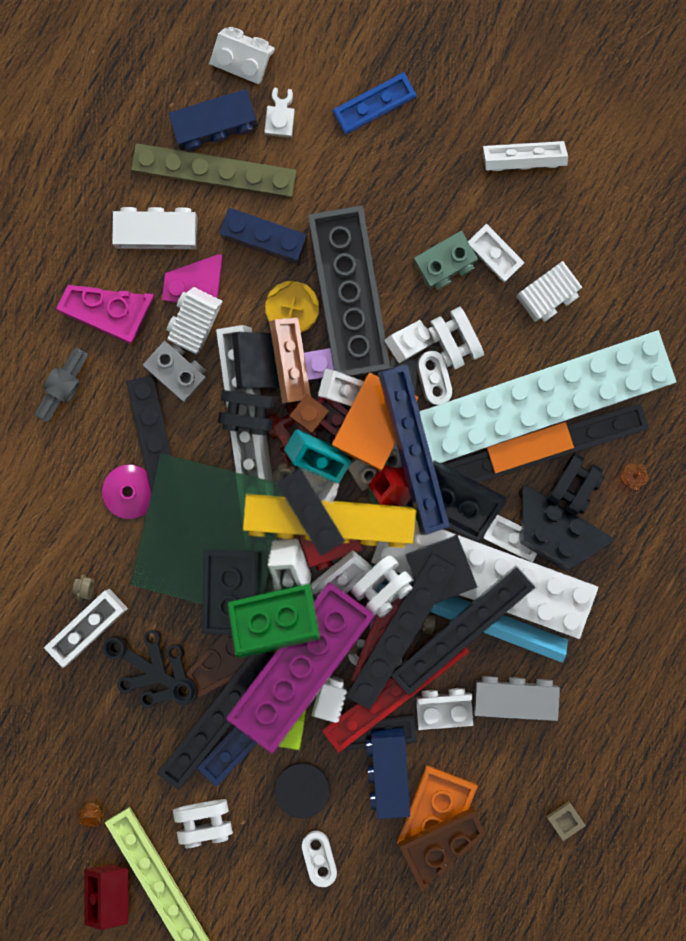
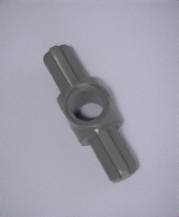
M75 348L63 368H54L49 374L43 386L47 394L35 413L37 418L44 422H49L61 401L68 403L75 395L80 385V381L76 376L88 358L86 352Z

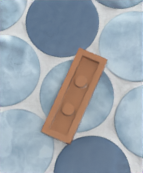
M297 317L269 321L282 403L301 401L306 394L309 396L311 394L299 319Z

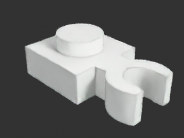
M274 88L272 98L276 105L275 107L267 106L265 135L292 138L295 109L287 108L293 100L292 89H288V96L285 99L278 98V88Z

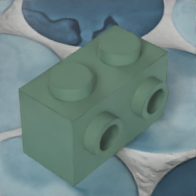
M461 230L416 256L413 263L428 289L436 287L437 290H440L451 283L450 278L459 273L462 277L474 270L473 264L477 262L478 258Z

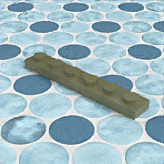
M138 143L135 145L131 169L135 173L286 198L293 197L297 174L295 169Z

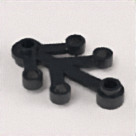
M158 630L147 631L143 636V641L148 646L151 662L129 649L122 637L114 636L104 642L103 652L109 659L121 657L146 673L137 677L124 676L120 678L117 683L120 692L129 693L135 688L161 683L169 688L157 693L153 690L142 693L140 703L143 707L151 708L157 703L174 700L180 705H188L196 699L198 694L197 685L192 679L186 677L182 661L185 654L184 648L180 644H174L166 650V657L172 663L174 677L166 673L159 645L162 641V635ZM151 633L156 636L155 643H152L149 640V635ZM115 642L121 646L119 652L114 649ZM173 648H176L179 652L177 658L172 655ZM124 680L129 681V683H130V688H129V689H126V688L124 687V685H123ZM182 686L188 688V695H184L181 692ZM147 694L153 698L151 704L146 701Z

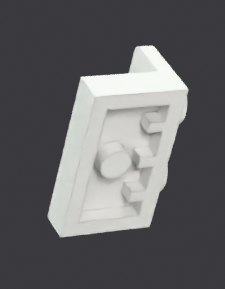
M465 688L449 689L447 694H438V690L421 691L422 696H416L418 730L473 726L472 694L465 692Z

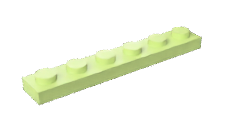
M128 807L105 822L107 828L174 940L210 941L132 809Z

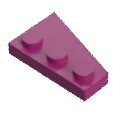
M68 285L56 310L65 316L132 345L155 297L154 294L147 293L142 295L133 294L128 291L114 292L101 290V288Z

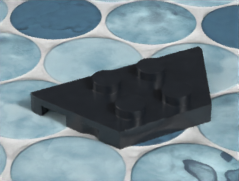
M524 484L520 489L519 496H522L520 544L566 572L576 567L579 563L586 561L603 548L608 547L614 541L613 537L580 517L573 516L565 511V508L546 499L547 497Z

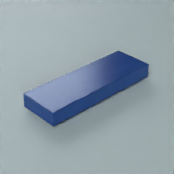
M405 72L333 109L332 112L346 136L417 98V95Z

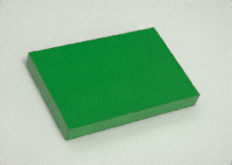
M309 583L227 602L237 658L320 640L313 593Z

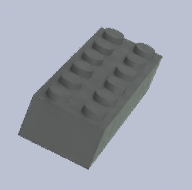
M363 205L309 214V224L334 370L354 378L366 376L369 372L378 374V372L391 369L387 345L384 341L385 333Z

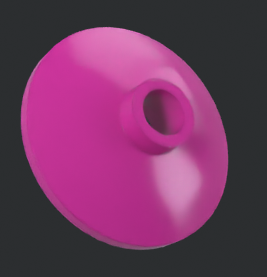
M123 465L115 468L106 477L102 487V497L106 507L114 515L124 519H134L146 514L154 505L145 469L136 465ZM127 486L133 490V494L130 497H126L123 493L124 488Z

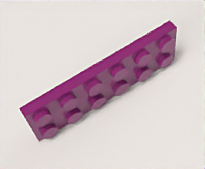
M330 582L314 601L320 640L278 649L226 718L227 721L272 755L375 617L373 613Z

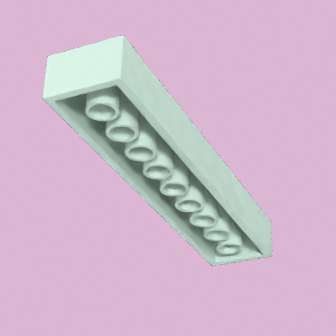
M659 330L420 411V416L432 461L435 460L443 463L676 383V379Z

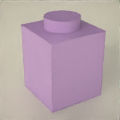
M331 348L304 353L309 383L321 381L325 369L334 370Z

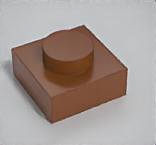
M306 394L290 417L313 433L329 410Z

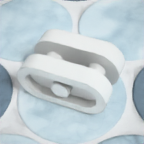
M461 307L450 311L452 320L445 323L440 316L430 321L432 327L428 328L435 343L439 341L443 352L440 354L445 360L446 367L452 366L454 370L465 365L462 357L470 354L473 360L484 356L482 346ZM456 329L464 342L459 347H457L450 333Z
M392 555L382 559L351 589V593L357 600L367 597L370 602L365 608L380 618L392 610L393 606L391 604L398 597L400 599L404 598L413 589L411 584L414 580L406 571L399 575L395 572L399 563ZM387 579L390 583L377 593L375 589Z
M213 800L174 809V821L176 823L183 822L184 829L177 831L179 844H185V848H194L200 846L202 841L212 840V843L227 841L228 836L233 833L231 821H222L221 817L222 814L229 812L227 800ZM210 817L211 823L195 826L194 820Z

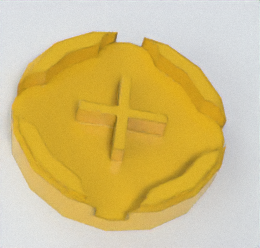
M285 281L276 285L269 292L265 313L269 321L298 317L300 332L304 333L317 320L319 302L315 292L308 285L295 281Z

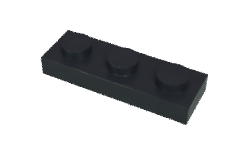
M301 468L276 482L321 556L345 542Z

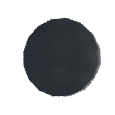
M306 762L294 763L285 768L278 777L275 786L276 801L280 808L288 815L300 819L309 818L319 813L327 804L330 792L328 779L324 772Z

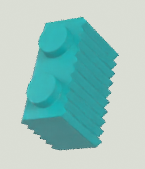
M298 429L294 431L284 449L294 466L302 467L303 470L311 471L312 474L316 473L317 476L325 477L326 480L330 479L331 482L334 481L336 484L340 483L351 464L348 456L331 447L332 444Z

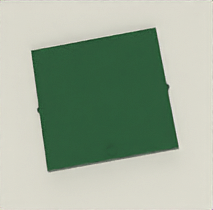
M161 453L147 515L144 517V528L130 585L203 604V550L260 551L259 595L265 594L270 575L267 565L269 563L268 559H270L272 542L278 540V537H276L277 533L265 532L263 537L248 535V530H243L246 494L284 497L276 482Z

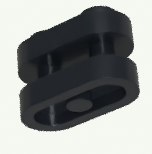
M222 390L220 401L229 402L227 413L219 412L217 423L223 424V430L239 432V427L249 428L250 434L266 436V430L272 431L273 419L265 418L266 408L275 409L277 397ZM239 405L255 406L254 417L238 414Z
M573 453L546 498L555 505L561 499L568 502L565 511L573 516H576L578 513L583 514L591 502L588 499L593 489L597 491L605 479L602 476L603 469L595 464H592L588 470L582 467L584 458L577 453ZM578 476L582 480L575 492L572 493L568 490V487L574 477Z

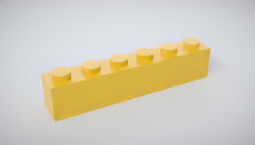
M246 494L243 530H248V535L263 537L265 532L277 533L276 537L293 539V535L297 534L305 535V540L311 541L285 497ZM320 500L343 536L344 543H349L350 539L361 540L360 544L377 546L378 541L389 542L388 546L405 548V543L413 544L416 510L412 507Z

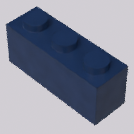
M247 88L168 113L180 150L186 149V151L197 150L202 147L201 144L212 141V143L225 141L228 138L227 136L231 134H248L253 131L254 127L258 126Z
M228 208L220 230L221 238L296 265L300 263L307 242V234L232 208Z
M404 728L371 730V740H366L367 757L373 756V766L368 767L369 783L375 784V793H370L371 810L376 809L377 819L410 817Z

